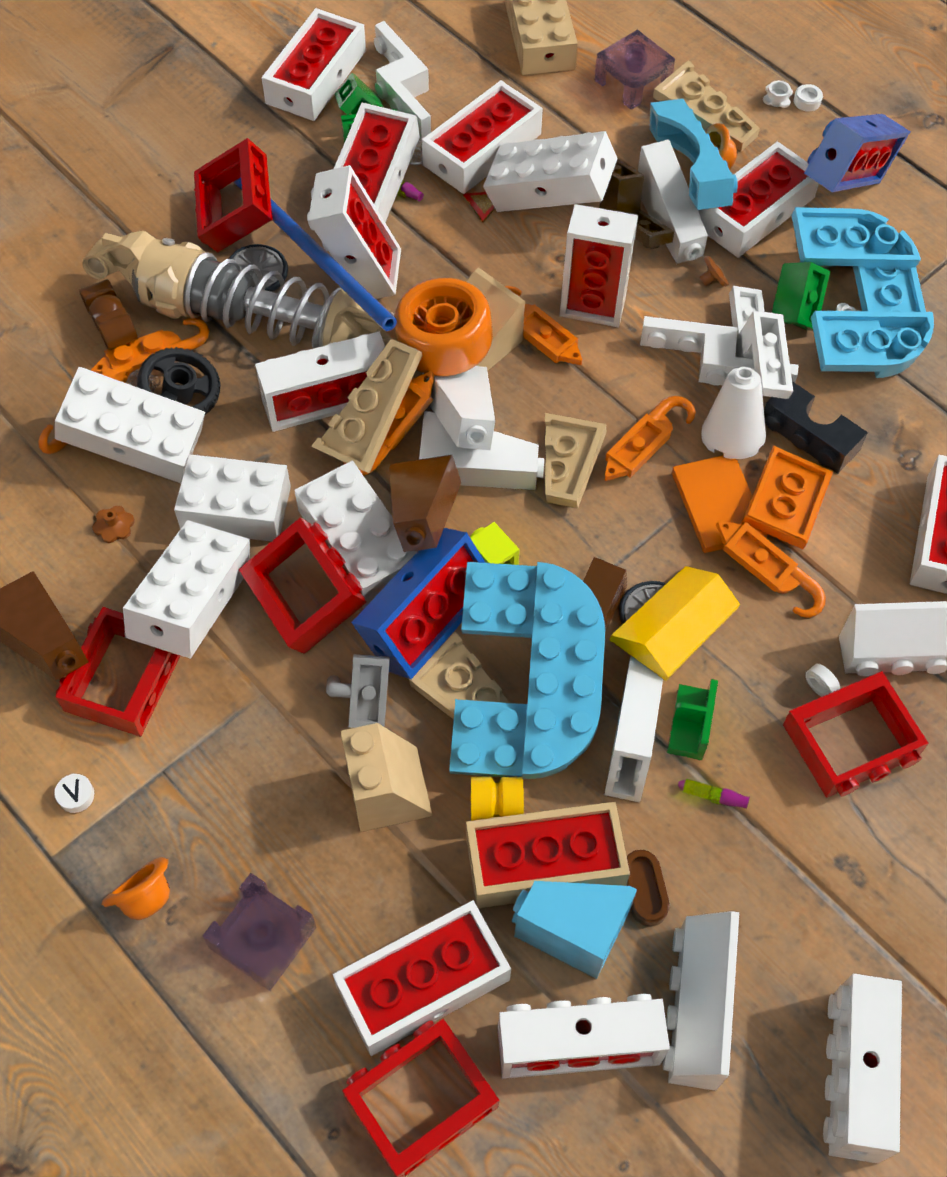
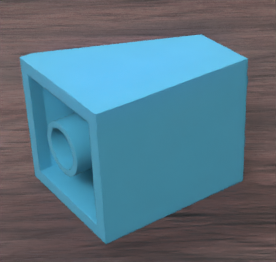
M534 881L529 892L524 889L521 891L513 907L515 913L512 922L516 924L514 937L597 979L629 914L637 889L631 886Z

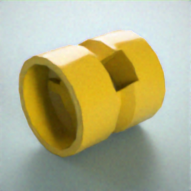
M471 777V821L524 814L523 777H502L499 783H495L491 777Z

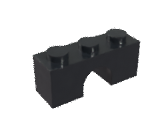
M792 381L793 393L789 399L771 397L766 402L764 408L765 424L772 431L778 432L790 440L795 447L813 456L821 465L839 474L861 450L868 432L842 414L830 424H819L811 420L808 415L815 396Z

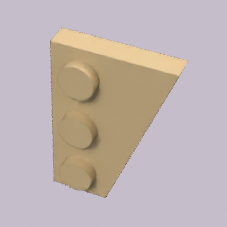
M545 413L546 501L578 509L607 433L606 424Z

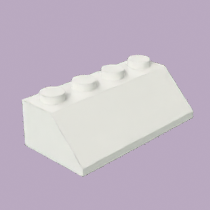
M947 601L855 604L839 635L845 674L857 673L859 676H871L881 671L892 672L894 675H905L912 671H927L930 674L945 672L947 670Z
M729 911L686 916L681 929L675 928L673 951L679 952L678 967L672 966L669 983V989L676 991L675 1006H668L666 1018L667 1030H673L670 1050L663 1059V1070L669 1071L668 1083L716 1091L729 1076L739 912Z

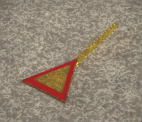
M486 192L462 193V196L482 222L495 210Z

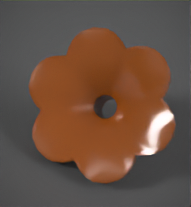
M705 256L703 259L707 264V271L699 277L702 283L707 286L715 280L723 287L728 286L729 283L724 277L722 270L710 256Z
M113 506L110 509H102L96 514L97 521L93 524L92 530L96 535L101 536L104 542L113 543L117 539H126L130 536V527L133 526L135 520L133 515L125 512L122 506Z

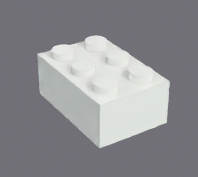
M189 454L174 509L180 529L189 520L248 539L273 541L281 533L291 488L287 465Z

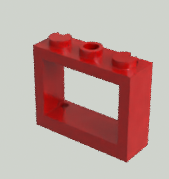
M249 138L244 139L194 171L197 236L203 244L208 245L217 253L272 221L267 154ZM241 177L243 205L222 217L220 190Z
M300 517L239 568V571L287 646L305 654L366 604L367 601L360 592L363 588L359 580L352 573L348 574L344 569L343 565L346 562L342 555L335 548H330L325 541L328 539L327 533L322 530L318 523L314 522L311 524ZM306 543L339 593L301 624L274 584L269 573Z
M102 607L98 616L94 618L93 623L89 624L87 637L81 647L89 663L70 672L66 677H62L59 681L60 685L56 690L55 697L64 712L141 737L181 655L156 648L124 712L82 699L114 635L125 637L124 614Z
M883 671L790 710L783 723L785 730L826 798L837 793L841 797L846 796L860 787L859 783L868 779L872 783L880 781L891 773V769L901 765L903 769L915 765L922 759L921 753L929 744ZM872 701L901 748L837 776L809 728Z
M444 1018L436 1024L433 1020L424 1023L413 1033L415 1039L403 1047L400 1044H396L380 1056L382 1061L370 1071L365 1067L354 1073L346 1081L348 1086L342 1090L345 1099L395 1177H406L499 1108V1098ZM441 1040L478 1096L398 1154L362 1099V1096Z

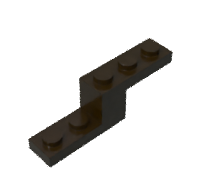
M617 158L599 208L638 215L635 239L646 248L656 249L660 245L673 243L674 231L640 209L644 175Z

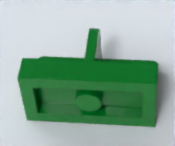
M353 73L348 76L334 94L339 108L347 115L350 113L357 114L362 102L383 107L377 93Z
M812 262L784 263L781 269L772 313L782 314L784 324H793L804 330L813 331L811 316L815 311L822 310L830 271Z
M711 679L708 689L679 684L667 748L668 754L697 760L703 759L709 743L718 680Z

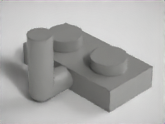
M354 654L351 684L341 683L340 678L335 675L328 677L326 693L329 696L350 698L348 727L356 728L379 723L383 727L385 726L389 657Z

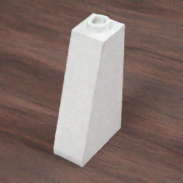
M669 139L641 146L638 171L644 175L641 201L650 216L674 231L673 243L666 244L676 264L688 260L692 261L704 256L708 235L699 212L689 197L688 185Z
M475 366L466 372L452 376H434L431 392L433 401L429 406L436 413L437 418L456 446L460 448L491 450L495 416L487 367Z
M424 411L419 460L452 454L462 486L536 490L537 477L543 478L544 458H538L539 445L494 431L491 450L460 448L456 446L437 418L436 413Z
M632 656L630 657L604 795L640 802L652 756L663 678Z

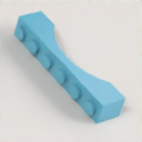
M683 98L651 102L649 129L656 141L660 142L669 139L673 148L682 152L694 163L690 168L689 197L696 209L702 210L733 205V193H736L738 189L736 175L731 173L726 160L722 159L718 148L714 147L709 134L705 133L701 122L694 116L693 109L688 107Z

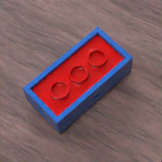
M884 114L835 118L825 127L822 134L824 138L819 147L810 154L807 160L809 165L804 174L831 192L879 184L911 131Z
M444 528L437 548L418 550L351 622L375 656L389 657V672L412 679L462 623L467 562L486 563L467 532Z

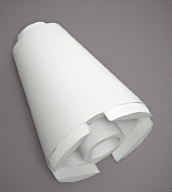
M740 367L729 372L702 426V442L713 453L714 449L723 452V457L745 459L756 455L759 452V448L762 445L764 446L766 429L761 378L751 368Z

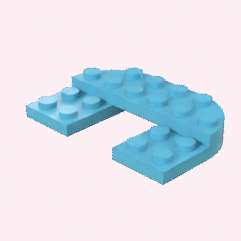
M795 207L791 216L800 262H812L819 266H853L862 311H815L811 316L821 371L875 372L876 378H884L899 374L909 368L928 345L934 328L933 312H926L916 269L921 258L912 239L904 230L898 233L894 227L886 224L889 220L888 218L868 210Z
M467 562L462 633L532 638L527 704L455 699L449 772L450 774L490 777H523V779L543 778L566 769L568 765L587 750L597 731L601 711L605 623L599 602L591 589L579 577L553 564L537 562V566Z

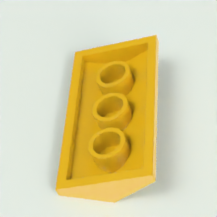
M685 566L611 635L609 640L667 681L739 608L740 603L719 574Z

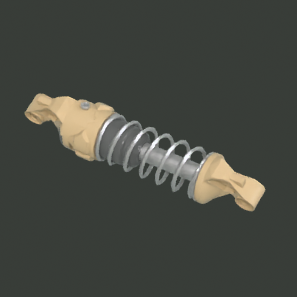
M145 231L133 232L125 236L105 233L82 260V266L86 273L96 279H103L116 271H120L132 285L137 300L142 305L155 308L158 313L176 319L180 316L197 318L201 315L205 322L210 321L212 318L223 320L226 328L233 326L236 321L245 318V328L248 334L256 331L263 315L269 317L267 334L270 340L275 339L279 335L284 321L291 323L290 342L292 346L297 345L301 341L305 327L314 329L312 337L313 349L379 331L385 346L391 339L397 341L395 327L390 331L382 329L342 288H337L329 296L326 287L322 283H315L307 289L300 277H293L285 283L278 271H270L265 276H262L261 271L256 265H248L240 270L238 263L234 259L218 262L212 253H206L199 246L190 242H182L179 245L175 244L173 239H156ZM248 271H254L257 274L259 282L256 286L252 276L247 273ZM270 277H276L279 280L281 289L278 294L265 290V282ZM292 283H298L301 286L302 298L300 300L287 296L286 291ZM315 289H321L323 292V306L308 302L309 296ZM386 308L394 316L395 313L391 312V309ZM252 313H255L256 317L253 325L251 326ZM277 319L278 322L273 332L274 320ZM297 325H299L300 327L296 336Z

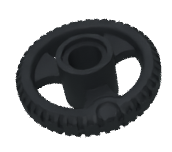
M171 347L156 351L155 354L153 353L148 356L142 363L137 376L138 388L152 393L148 379L151 372L155 369L164 375L162 394L160 396L186 405L192 400L194 393H200L206 398L202 402L190 407L204 411L205 415L216 405L220 394V378L213 364L203 355L197 352L194 353L193 350H184L178 347L173 349ZM190 365L199 369L204 374V377L197 378L195 370Z

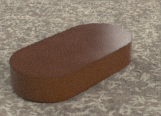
M635 850L627 855L630 876L626 886L637 889L630 910L635 920L640 924L656 926L664 921L670 908L660 863L651 852Z

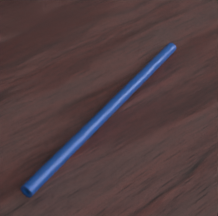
M240 177L234 183L242 190ZM271 199L272 221L385 331L392 330L396 326V318Z

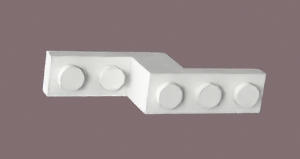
M382 21L375 25L376 38H374V45L378 53L383 54L388 59L389 64L376 69L377 83H375V90L378 96L390 105L391 109L416 115L419 139L422 141L424 137L431 133V115L414 97L429 91L428 68L386 22Z
M733 286L729 293L732 324L733 327H737L736 357L754 359L755 372L761 378L762 396L789 399L793 393L783 315L765 312L762 290Z
M644 316L640 345L701 353L698 382L723 385L729 372L733 369L748 367L755 371L754 359L735 357L737 327ZM790 364L791 378L793 382H796L798 365Z

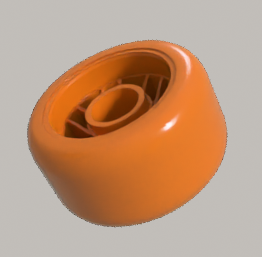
M437 278L422 282L411 288L400 299L395 310L397 341L422 352V358L416 370L424 374L432 371L435 376H452L466 372L478 365L485 358L491 347L493 327L489 303L477 287L466 281L454 278Z

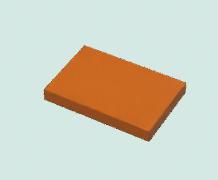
M773 446L742 523L747 522L757 530L804 549L809 540L833 471Z
M724 455L674 466L672 469L673 478L704 553L724 548V543L716 523L718 520L743 525L742 520L752 498L751 491L737 459H728L723 457ZM755 529V530L758 531L761 535H763L765 538H767V535H768V534H766V533H764V532H762V531H760V530Z

